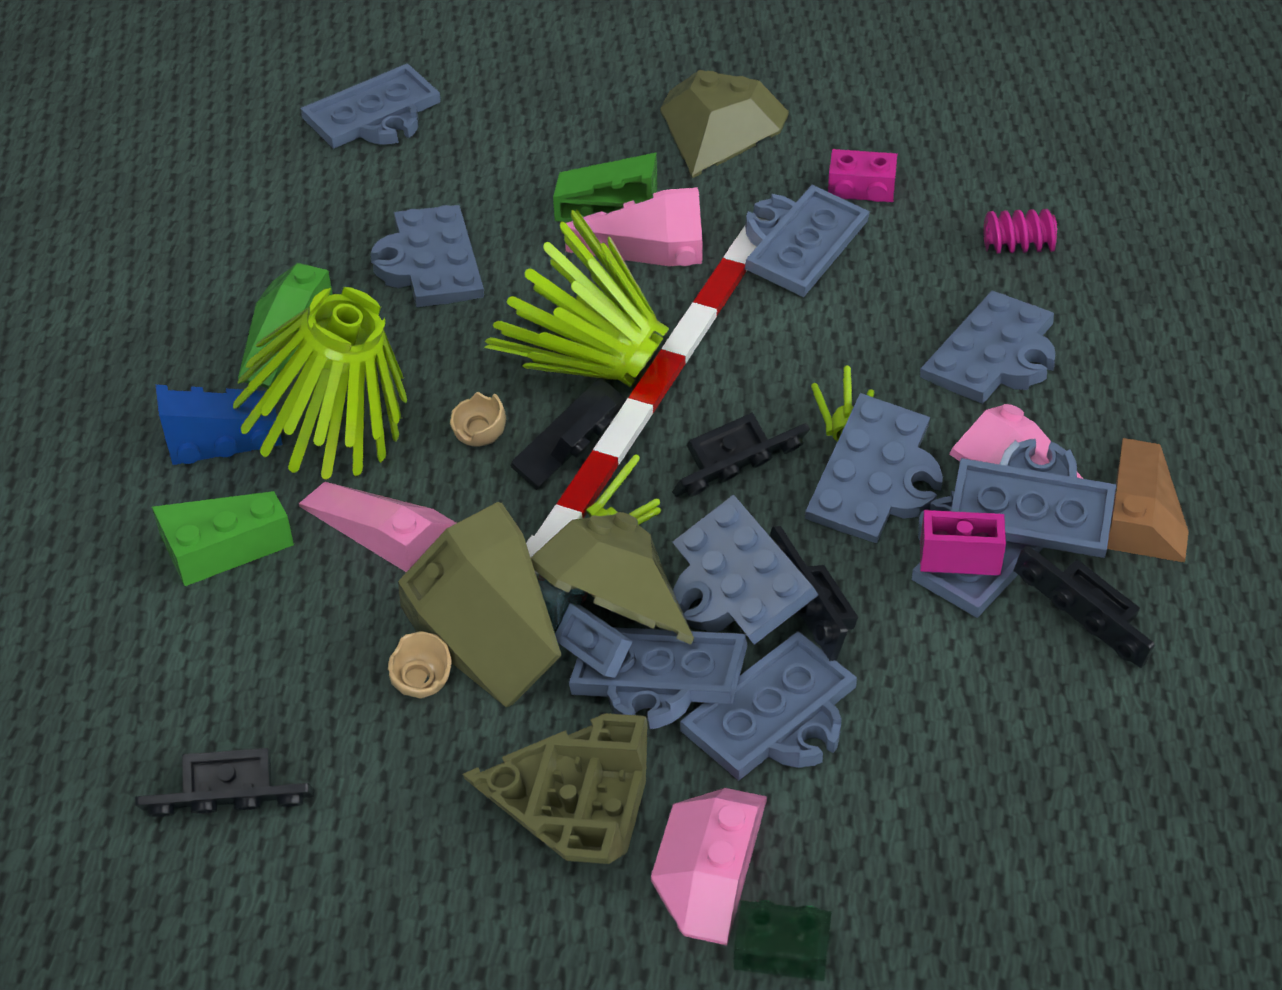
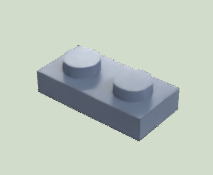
M573 603L569 604L555 633L559 644L602 675L616 678L633 642L581 605Z

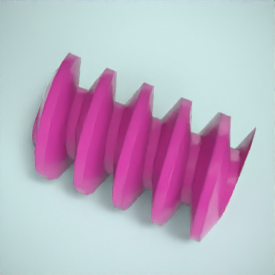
M1030 209L1025 217L1021 210H1016L1012 218L1007 210L1001 211L998 218L994 211L987 212L984 220L986 251H988L989 245L993 244L996 254H1000L1003 244H1007L1009 252L1014 253L1016 244L1020 243L1023 253H1027L1030 243H1034L1036 251L1041 252L1043 243L1047 242L1050 252H1054L1057 243L1055 215H1051L1048 209L1041 210L1039 216L1034 209Z

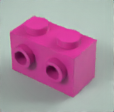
M832 149L828 192L842 199L893 202L897 154Z
M924 510L920 536L921 572L1001 575L1006 546L1004 514Z

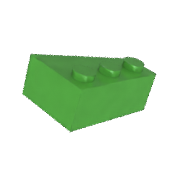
M657 153L559 172L553 196L555 221H573L571 211H576V208L582 217L600 211L608 214L624 208V203L633 200L637 204L654 198L653 193L657 192Z
M274 491L152 507L162 541L184 586L294 545L288 516Z

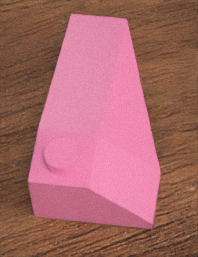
M698 187L662 190L653 193L654 198L637 204L633 200L624 203V208L608 214L600 211L583 217L599 242L605 243L608 249V236H610L623 260L663 266L702 264V230ZM573 221L566 223L590 253L596 256L574 227ZM565 243L566 252L573 253Z
M1004 404L985 410L953 446L949 455L958 461L964 458L1000 464L1004 451L1015 440L1019 443L1028 439H1036L1035 454L1030 459L1035 464L1045 465L1049 463L1047 451L1051 441L1035 422L1024 416V412L1020 408ZM1077 472V478H1082Z
M329 482L322 483L299 503V507L405 572L414 565L448 527L456 524L453 520L431 508Z

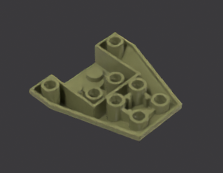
M497 502L448 527L398 581L400 607L416 632L424 631L438 635L448 645L451 663L505 707L513 705L562 656L523 533L502 503Z

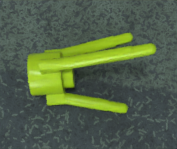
M848 365L843 369L844 405L837 408L832 417L818 384L813 383L811 385L814 397L826 424V435L833 436L837 442L853 409L851 368ZM869 389L867 395L874 397V390Z
M633 455L600 498L586 509L590 517L618 513L613 507H609L607 510L603 507L640 460L639 455ZM653 499L632 511L629 515L636 518L639 525L661 512V509L657 507L660 504V500Z

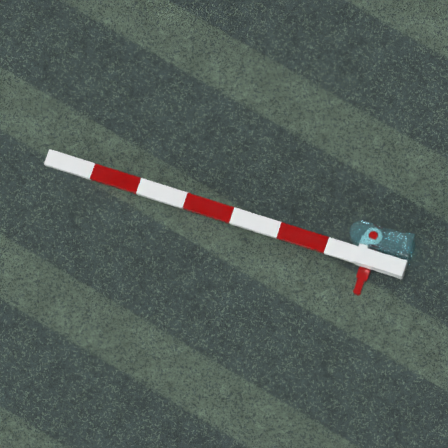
M758 218V219H760V220H762V221H769V220H766V219ZM745 226L535 536L531 535L526 542L530 558L571 520L582 519L586 516V509L594 504L747 272L745 269L746 258L757 246L752 244L747 237ZM535 571L554 633H556L569 604L582 605L589 593L578 588L571 589L568 593L553 586ZM558 643L559 648L561 650L563 646Z

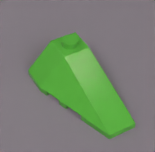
M297 263L271 282L256 303L238 379L250 369L246 368L249 359L274 340L272 339L261 347L255 346L261 339L308 308L315 295L324 289L331 288L328 270ZM297 348L260 385L261 387H270ZM279 351L270 360H268L258 371H256L247 381H245V383H250L259 374V372L279 353Z

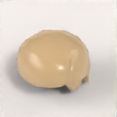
M476 392L470 399L461 401L452 410L450 426L456 438L462 443L474 447L492 444L503 433L506 424V414L496 394H493L492 397H487L480 392Z
M424 631L406 634L401 637L388 663L389 678L392 685L403 695L421 699L438 693L447 682L451 670L452 660L448 645L438 635Z

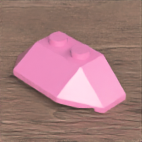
M723 788L673 804L651 874V882L683 936L722 945L728 944L767 796Z

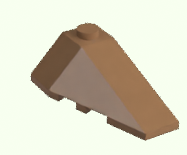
M1123 438L1107 549L1185 563L1189 531L1161 445Z

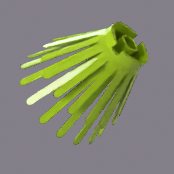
M576 208V211H571L573 225L605 269L563 221L560 222V230L565 235L564 241L566 245L591 272L592 280L600 289L550 242H545L543 248L551 257V266L571 283L572 290L577 294L576 299L531 268L525 271V277L535 284V292L558 306L553 311L554 315L517 297L512 296L507 299V304L517 309L516 314L568 339L548 332L539 334L503 321L493 323V327L501 330L502 335L559 353L493 337L485 340L489 345H486L484 348L528 357L533 362H537L525 363L522 367L527 369L614 379L631 387L635 382L634 378L646 366L663 340V337L660 335L664 336L669 328L657 320L610 236H608V249L605 243L599 242Z
M343 287L341 294L329 295L331 288L322 290L314 296L308 308L261 339L255 346L261 347L272 339L274 340L249 359L246 368L250 369L237 382L241 384L247 381L279 351L235 399L233 408L240 407L297 348L241 426L242 434H247L261 415L267 416L270 414L302 368L260 448L261 455L267 457L271 453L283 428L287 435L294 433L312 394L288 465L289 471L293 473L297 472L300 468L320 410L313 442L317 446L323 445L328 430L321 477L329 479L332 476L347 386L345 445L348 448L353 447V474L358 476L362 473L365 373L372 436L376 440L377 458L380 463L386 458L377 367L392 438L397 442L399 437L397 424L399 419H401V412L392 377L401 400L407 403L406 392L401 381L404 377L384 331L385 317L383 320L379 317L380 305L367 293L352 287Z

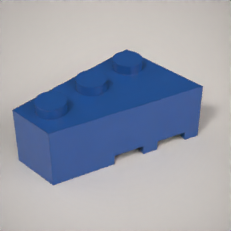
M156 385L159 417L172 465L181 463L192 464L198 460L219 456L229 457L236 453L260 450L278 416L276 406L267 416L261 415L247 434H242L241 426L266 391L255 390L240 407L233 408L235 399L244 389H226L225 393L203 392V387H191L190 391L168 390L167 385ZM281 434L274 446L283 445Z

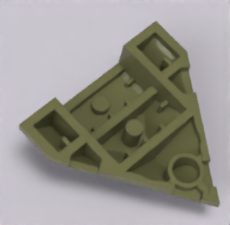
M698 70L671 89L660 108V112L667 121L669 131L683 160L685 159L692 178L702 174V170L713 164L717 166L756 146V142L768 136L772 138L781 133L789 115V111L759 80Z
M618 512L614 515H594L590 518L571 520L531 557L534 570L553 586L568 593L571 589L578 588L595 598L594 604L653 629L656 625L662 629L673 631L677 634L676 639L690 645L692 644L694 636L663 570L650 533L638 525L637 519L633 516Z
M605 713L591 719L592 725L569 735H567L565 730L503 756L504 762L480 772L477 767L463 773L466 781L566 861L610 864L628 852L646 784L647 718L646 716Z

